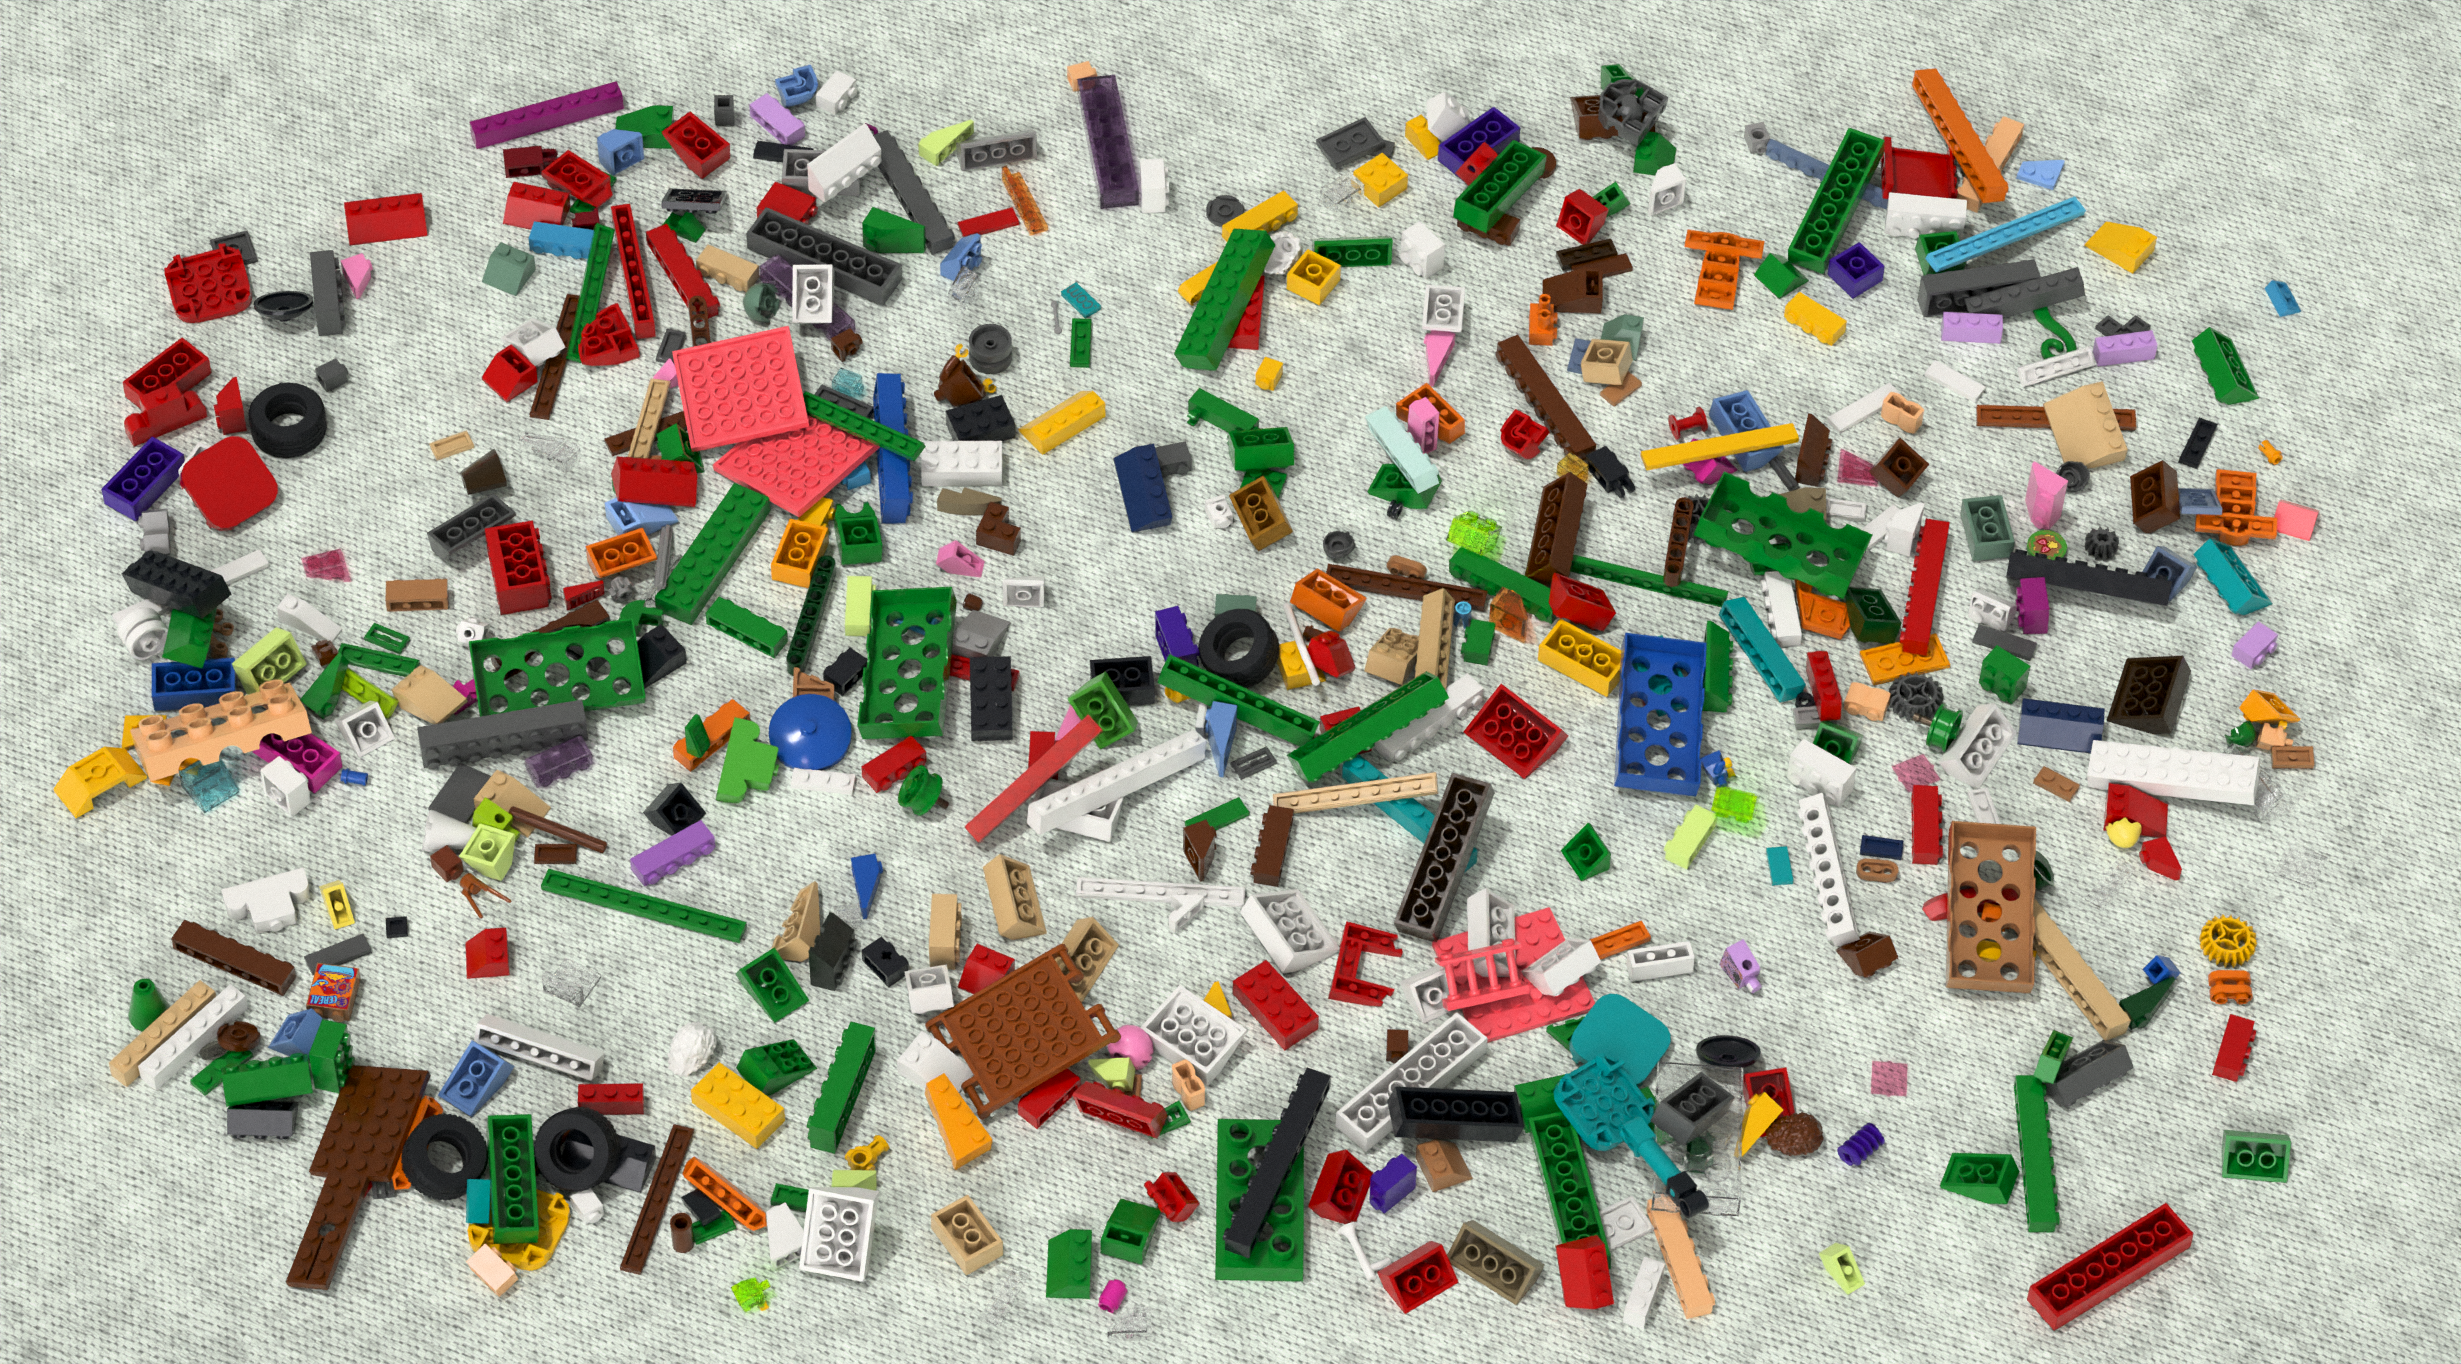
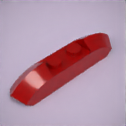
M1974 888L1960 890L1961 895L1965 898L1976 896ZM2006 888L2001 891L2002 896L2008 901L2018 899V894L2013 889ZM1947 893L1924 902L1922 910L1930 920L1947 919ZM1984 900L1979 903L1977 913L1983 912L1985 902L1995 905L1999 904L1994 900Z

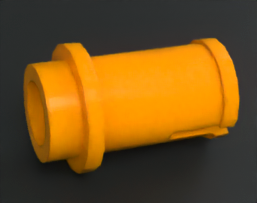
M2268 440L2261 442L2264 447L2259 445L2258 449L2268 458V462L2274 465L2281 462L2283 458L2282 452L2276 450Z

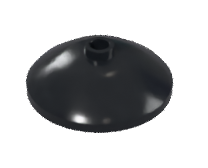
M300 291L273 292L260 296L254 301V309L259 314L281 322H287L302 315L313 305V297L308 293Z
M1730 1035L1708 1037L1701 1040L1696 1046V1054L1705 1064L1726 1072L1752 1066L1759 1060L1761 1053L1756 1043L1742 1037Z

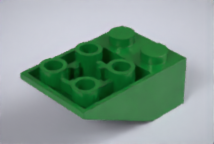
M795 1039L745 1050L736 1069L748 1083L769 1096L813 1072L817 1067Z
M1120 1198L1102 1234L1100 1253L1142 1265L1162 1212L1158 1208Z

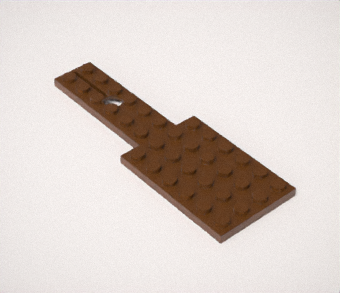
M353 1065L352 1069L348 1070L347 1082L340 1090L309 1169L311 1175L326 1177V1180L288 1274L286 1283L289 1287L329 1289L370 1181H391L431 1076L429 1071ZM324 1225H335L334 1231H329L326 1236L320 1235V1230Z

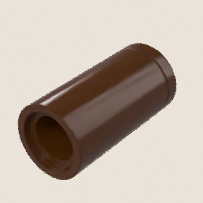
M677 1213L670 1219L672 1246L676 1252L687 1253L694 1247L692 1219L686 1213Z

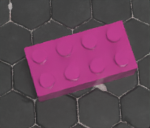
M270 733L261 739L260 749L252 751L268 763L278 756L285 761L288 760L298 773L301 772L307 777L308 789L314 794L342 768L340 752L311 733L287 741H283V738L278 734Z

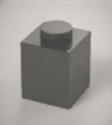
M714 95L715 125H734L733 95Z
M336 358L315 368L317 380L326 392L348 382V370Z

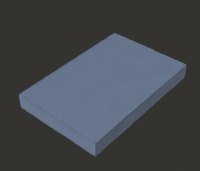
M2178 488L2181 514L2222 515V506L2214 489Z

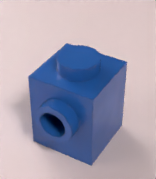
M2156 955L2143 968L2148 979L2154 985L2171 977L2176 979L2181 974L2169 957Z

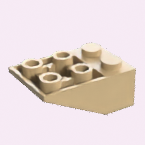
M1389 628L1369 650L1364 671L1402 685L1408 679L1417 662L1418 636L1406 634L1398 628Z

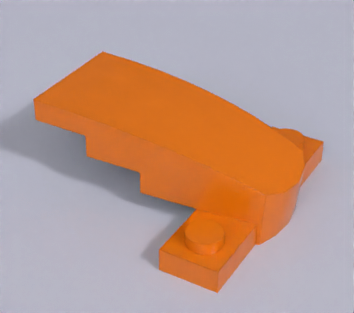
M1688 229L1684 247L1706 250L1694 304L1733 310L1739 270V256L1762 259L1765 241L1742 238L1727 232L1709 233Z
M2216 469L2215 493L2222 506V515L2196 514L2195 532L2218 534L2220 542L2232 546L2248 544L2250 537L2276 539L2277 518L2254 516L2257 473Z

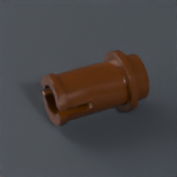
M1313 625L1306 626L1303 637L1308 641L1325 632L1315 629Z

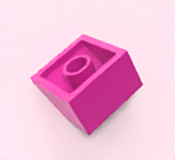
M1726 456L1683 464L1685 468L1695 474V479L1701 484H1713L1719 481L1724 471L1729 474L1737 471L1736 467Z

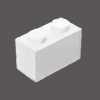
M836 70L817 92L816 106L834 115L840 110L843 111L847 101L850 98L853 99L857 94L856 79Z

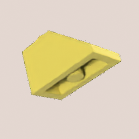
M337 880L319 886L334 929L354 924L355 921L343 883Z

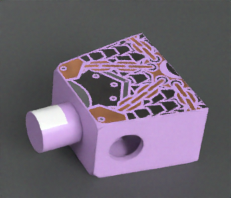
M1743 939L1727 947L1719 965L1738 989L1747 986L1751 993H1755L1762 987L1757 980L1760 966Z

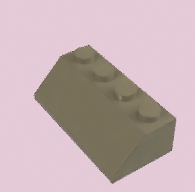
M1474 1220L1463 1223L1447 1254L1451 1265L1515 1305L1521 1301L1535 1284L1545 1266L1542 1262Z

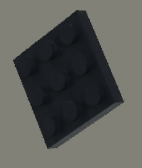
M669 188L662 199V209H667L668 212H677L678 209H683L688 213L705 210L706 213L715 214L721 210L725 203L727 191Z

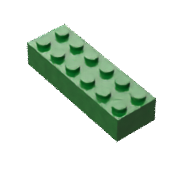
M1513 140L1455 200L1453 218L1487 233L1544 173L1547 155Z
M852 1021L848 1029H844L841 1040L843 1042L841 1046L836 1048L835 1062L829 1066V1077L827 1081H823L821 1097L816 1099L814 1104L815 1112L813 1116H809L807 1121V1128H809L807 1139L810 1140V1147L833 1154L837 1151L876 1052L875 1027Z
M488 1115L486 1132L493 1244L537 1243L539 1222L532 1115Z

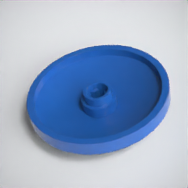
M803 694L793 697L784 702L775 711L770 721V745L778 747L777 759L791 769L799 768L820 771L828 769L842 760L851 744L852 730L847 713L837 702L826 696Z

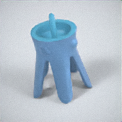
M1462 601L1455 606L1456 612L1453 618L1455 617L1453 625L1457 627L1460 618H1462L1463 627L1466 629L1469 617L1472 620L1471 605L1468 602Z

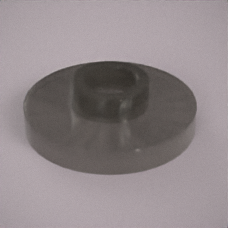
M215 1041L205 1045L200 1050V1056L203 1060H214L226 1054L228 1050L222 1048Z

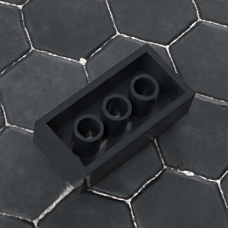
M1011 656L970 657L971 741L1013 740Z

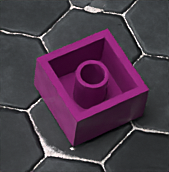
M2045 577L2020 579V587H2016L2017 599H2015L2016 611H2019L2018 627H2022L2023 634H2047L2049 603Z

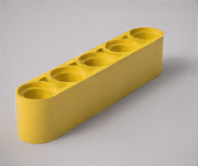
M1217 262L1189 278L1178 288V293L1191 306L1200 300Z

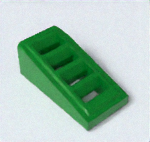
M695 714L685 726L687 753L697 758H701L708 750L710 740L700 715Z
M1179 1100L1164 1108L1167 1116L1170 1115L1173 1121L1169 1123L1168 1119H1166L1160 1135L1191 1123ZM1178 1112L1181 1117L1176 1118L1174 1113Z

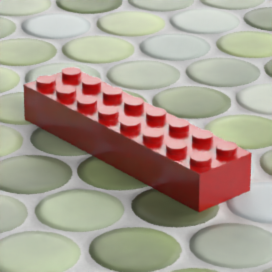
M2165 1203L2029 1287L2027 1301L2055 1331L2190 1248L2194 1233L2170 1206Z

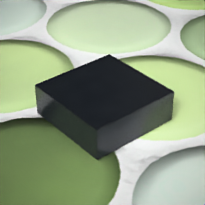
M407 916L386 918L387 938L408 937Z

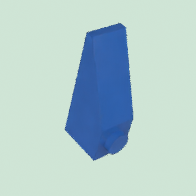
M876 854L851 858V870L863 919H867L880 882V874L883 873L882 863L877 861Z

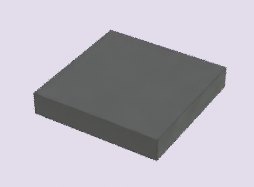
M248 230L210 240L212 250L219 249L218 244L226 243L228 247L235 248L236 250L239 249L244 265L258 262Z

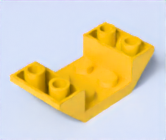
M104 746L69 766L53 790L72 815L78 818L94 809L92 798L122 781L131 788L147 779V775L125 748Z

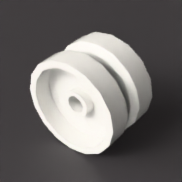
M137 609L128 614L119 624L117 630L118 637L126 645L128 652L133 658L145 660L164 650L168 628L154 609Z

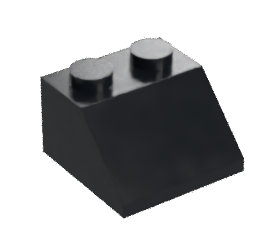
M681 782L668 784L643 812L655 827L671 836L700 821L706 814L704 809Z

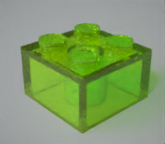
M1467 511L1453 518L1446 541L1479 555H1484L1495 548L1502 526L1497 525V522L1493 519H1483L1479 517L1478 513Z
M1719 785L1716 787L1711 811H1715V816L1729 818V815L1736 817V821L1749 823V820L1755 819L1760 795Z

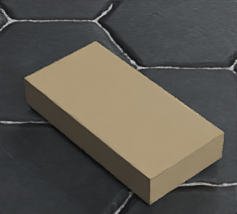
M467 430L429 443L437 461L474 448Z

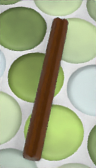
M512 806L508 812L513 816V820L599 853H604L607 848L606 841Z

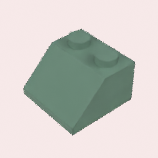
M500 242L490 255L482 283L517 296L536 270L534 255Z

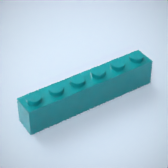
M1745 597L1724 601L1718 615L1780 703L1796 699L1797 695L1803 692L1806 683L1758 617L1753 607Z

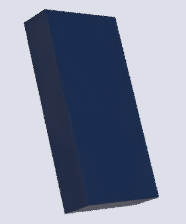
M1862 835L1860 855L1901 860L1904 841Z

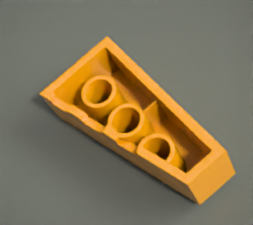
M945 1073L926 1083L925 1097L937 1122L938 1130L943 1137L954 1169L957 1170L989 1151L993 1139Z

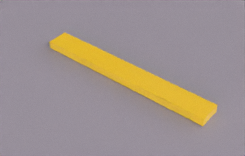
M1789 423L1641 451L1640 456L1646 471L1797 443L1799 442V436L1794 424Z

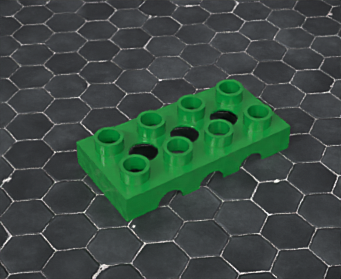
M1725 471L1709 499L1694 533L1695 536L1704 539L1712 547H1723L1741 555L1749 563H1760L1779 571L1787 579L1800 580L1816 587L1824 595H1835L1844 599L1873 536V534L1849 524L1840 529L1832 528L1825 522L1824 514L1812 508L1803 513L1795 512L1789 508L1786 497L1774 492L1767 497L1757 496L1751 491L1750 482ZM1739 519L1746 520L1753 525V533L1749 535L1738 533L1733 529L1732 524L1737 523ZM1776 535L1783 536L1790 541L1791 549L1786 551L1778 550L1770 544L1769 540L1774 539ZM1813 551L1821 552L1827 556L1828 565L1822 567L1813 565L1807 560L1806 556L1811 555Z
M952 587L872 590L870 605L871 634H867L866 641L868 661L867 668L863 669L862 678L864 699L863 703L860 702L857 723L862 739L943 736L957 599ZM936 617L943 618L938 624H929ZM893 620H903L898 626H889ZM911 626H919L925 631L924 639L915 645H908L901 638ZM931 651L940 652L934 658H926V655ZM891 653L900 654L894 660L886 659V657ZM906 660H917L922 666L920 673L909 679L901 677L898 674V669L905 664ZM927 685H936V688L930 692L922 691ZM889 686L896 687L892 693H882ZM910 693L918 698L916 708L910 712H899L894 707V703L901 698L902 694ZM927 718L933 719L932 721H922ZM885 720H891V721H893V722H887V723H880V722L885 721Z
M633 618L608 621L593 627H566L551 633H540L538 631L524 633L518 637L508 639L496 637L469 641L480 717L541 707L531 702V696L538 691L545 692L549 697V701L544 706L576 701L577 699L572 695V690L579 685L587 687L590 691L589 697L582 700L584 712L645 703L646 697ZM612 640H619L624 644L625 649L621 654L613 655L608 652L607 644ZM571 646H579L583 650L584 655L577 661L570 660L566 656L567 649ZM530 652H538L542 655L543 661L538 666H529L525 662L526 655ZM492 657L499 659L502 663L500 670L488 672L484 668V663L487 659ZM595 657L606 659L611 667L608 677L600 681L591 679L586 672L587 663ZM553 663H561L569 670V680L562 686H552L545 678L546 669ZM520 669L527 674L529 682L523 691L511 692L505 687L504 677L508 671ZM621 679L628 681L631 686L630 691L622 695L617 694L613 690V684ZM501 697L507 701L508 706L503 712H495L490 708V702L494 698Z
M1218 1119L1215 1280L1303 1282L1304 1144L1273 1207L1274 1209L1278 1205H1285L1290 1208V1212L1278 1214L1272 1210L1267 1220V1223L1273 1229L1272 1236L1266 1241L1257 1242L1250 1258L1225 1250V1241L1223 1240L1226 1228H1230L1232 1225L1231 1218L1234 1212L1230 1210V1207L1239 1204L1243 1193L1247 1194L1249 1189L1247 1188L1251 1176L1255 1177L1257 1173L1256 1166L1252 1165L1248 1160V1153L1254 1147H1266L1267 1142H1272L1273 1130L1276 1125H1280L1282 1120ZM1230 1134H1247V1137L1235 1139ZM1235 1167H1241L1247 1173L1243 1176H1235L1230 1171ZM1282 1242L1288 1244L1290 1249L1285 1252H1279L1273 1246Z

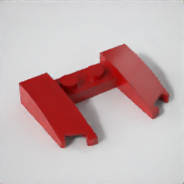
M1346 921L1328 999L1365 1006H1382L1384 1003L1382 999L1386 995L1392 996L1395 989L1356 979L1361 951L1401 957L1403 953L1402 948L1395 949L1393 941L1398 939V935Z

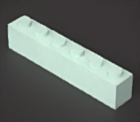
M1385 406L1365 416L1373 436L1418 494L1439 484L1437 478L1439 471L1434 463L1431 464L1426 453L1423 454L1419 443H1415L1410 432L1407 433L1404 424L1399 422L1394 411L1390 412Z

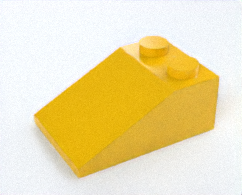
M2106 221L2084 246L2133 274L2154 252L2157 237L2141 227Z

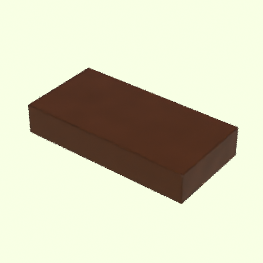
M535 844L534 864H576L577 844Z

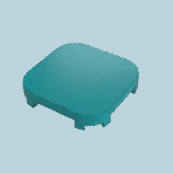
M1607 994L1596 1001L1575 1029L1568 1045L1573 1056L1572 1060L1577 1065L1579 1062L1586 1064L1601 1053L1616 1059L1620 1057L1625 1062L1622 1067L1639 1088L1665 1055L1671 1042V1034L1660 1020L1626 997L1619 994Z
M1605 1053L1598 1054L1593 1060L1569 1074L1566 1073L1554 1089V1100L1559 1109L1583 1141L1597 1151H1608L1624 1142L1618 1130L1620 1124L1640 1116L1648 1125L1654 1115L1653 1106L1655 1105L1652 1097L1646 1099L1622 1066L1625 1062L1620 1057L1616 1059L1605 1055Z

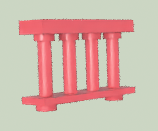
M1510 938L1502 940L1501 944L1455 954L1453 952H1445L1440 954L1441 957L1435 958V962L1438 965H1444L1449 990L1448 998L1442 999L1443 1008L1451 1011L1530 993L1529 985L1518 977L1514 950L1522 948L1521 943ZM1506 952L1510 981L1508 985L1501 986V984H1498L1493 954ZM1485 956L1490 986H1488L1489 989L1481 990L1477 985L1473 959ZM1465 961L1470 990H1468L1467 994L1460 995L1457 992L1453 963Z

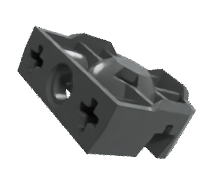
M1621 79L1614 83H1609L1600 94L1598 119L1605 129L1609 130L1610 127L1615 126V129L1618 130V136L1639 146L1665 111L1668 97L1637 79ZM1637 88H1643V91H1645L1640 98L1635 95ZM1644 111L1648 114L1645 116L1643 123H1641L1640 121L1642 119ZM1617 116H1623L1622 119L1624 120L1622 122L1616 120Z

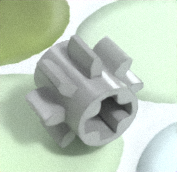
M620 576L611 581L610 586L612 588L608 589V592L615 601L624 602L632 597L633 593L631 590L635 589L628 577L623 578Z

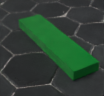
M341 643L338 650L349 661L348 665L407 677L420 664L418 659Z

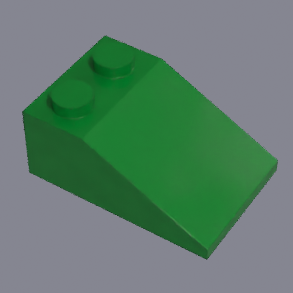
M653 105L618 116L615 129L640 132L643 139V148L671 149L672 146L662 135V131L674 123L673 106Z
M875 207L871 208L862 222L863 247L871 252L924 253L926 251L925 226Z
M1382 464L1367 492L1369 495L1389 502L1392 500H1396L1398 504L1402 502L1403 506L1409 509H1427L1442 480L1438 474L1439 484L1418 494L1395 464Z
M775 947L735 973L746 991L774 1023L809 1001Z
M1952 1153L1940 1187L1941 1189L1987 1204H2008L2020 1171L2012 1154Z

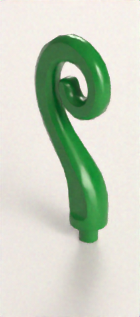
M2048 306L2032 310L2037 321L2064 342L2066 353L2077 350L2074 338L2051 316ZM2054 338L2046 339L2040 348L2042 357L2047 359L2057 356L2050 352L2049 348L2051 347L2055 348L2059 353L2063 352L2064 346L2062 342Z

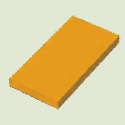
M1936 633L1930 634L1927 656L1902 652L1903 644L1900 642L1862 650L1859 653L1873 686L1894 681L1900 675L1906 677L1908 672L1914 675L1917 671L1918 675H1921L1924 672L1929 673L1950 668V662Z

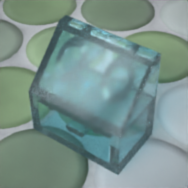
M220 758L219 761L204 766L198 760L179 772L182 788L204 813L240 793L229 770Z

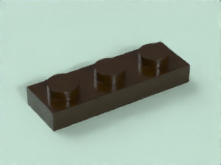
M1611 238L1556 251V258L1562 270L1570 269L1573 265L1618 255Z

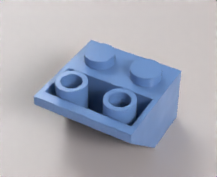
M977 233L961 238L940 263V275L958 284H961L964 279L968 280L973 268L978 267L982 262L981 235Z

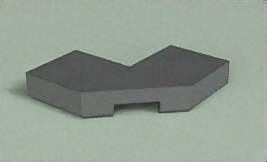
M2108 315L2095 326V329L2104 336L2148 331L2151 325L2136 315L2125 325H2122Z

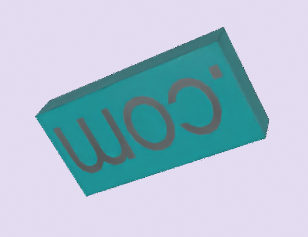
M1077 282L1061 291V296L1085 319L1101 310V305Z

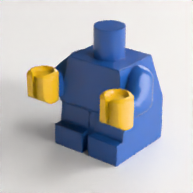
M1720 750L1700 758L1707 777L1714 785L1719 784L1720 788L1726 787L1728 785L1727 777L1736 776L1733 769L1730 768L1733 766L1730 758L1726 757L1723 760Z

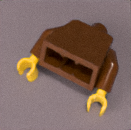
M962 344L956 345L955 356L952 355L944 365L939 375V389L934 391L937 401L940 402L947 398L952 406L978 402L987 395V392L993 393L996 391V386L992 384L993 381L990 378L985 379L982 383L964 360L960 361L961 357L964 358L968 355L967 348L962 353H959L963 347Z

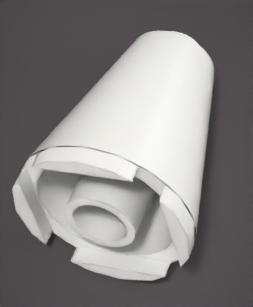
M429 810L422 851H438L446 845L451 850H463L477 828L437 811Z

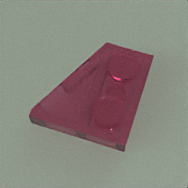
M1840 449L1838 483L1877 487L1878 480L1869 473V470L1874 466L1873 464L1844 449Z
M341 548L301 558L306 577L323 578L325 580L340 579L344 580V582H351Z

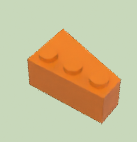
M1425 383L1396 403L1397 418L1408 423L1409 405L1416 400L1426 397L1439 412V439L1450 444L1465 434V419L1428 383Z

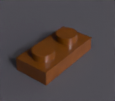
M321 640L316 645L311 646L313 655L321 666L330 664L339 653L331 640Z

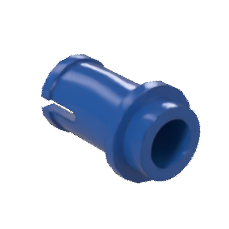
M350 768L342 770L341 781L344 784L349 782L366 786L368 773L351 771Z

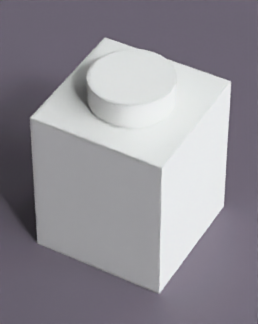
M591 1188L570 1196L572 1208L585 1225L590 1222H598L604 1215L603 1205Z

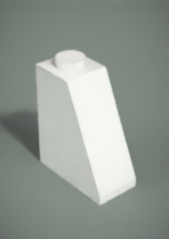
M786 1203L773 1206L766 1212L770 1261L773 1271L801 1257L804 1230Z

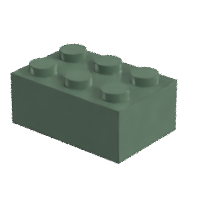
M2002 495L1963 499L1960 516L1972 561L2010 557V553L2014 550L2015 541Z

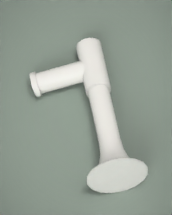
M1351 1222L1345 1224L1337 1233L1348 1238L1367 1280L1376 1279L1377 1276L1374 1271L1390 1265V1258L1387 1257L1370 1264L1356 1236L1355 1230L1358 1223Z

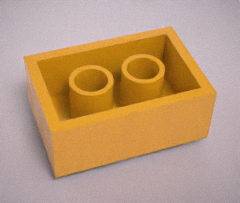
M789 519L771 563L772 580L809 588L817 561L821 556H824L829 544L828 527Z

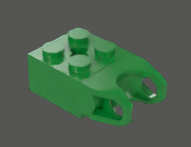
M868 501L863 502V509L858 513L847 512L841 504H836L834 531L841 565L881 562L883 545L875 511Z

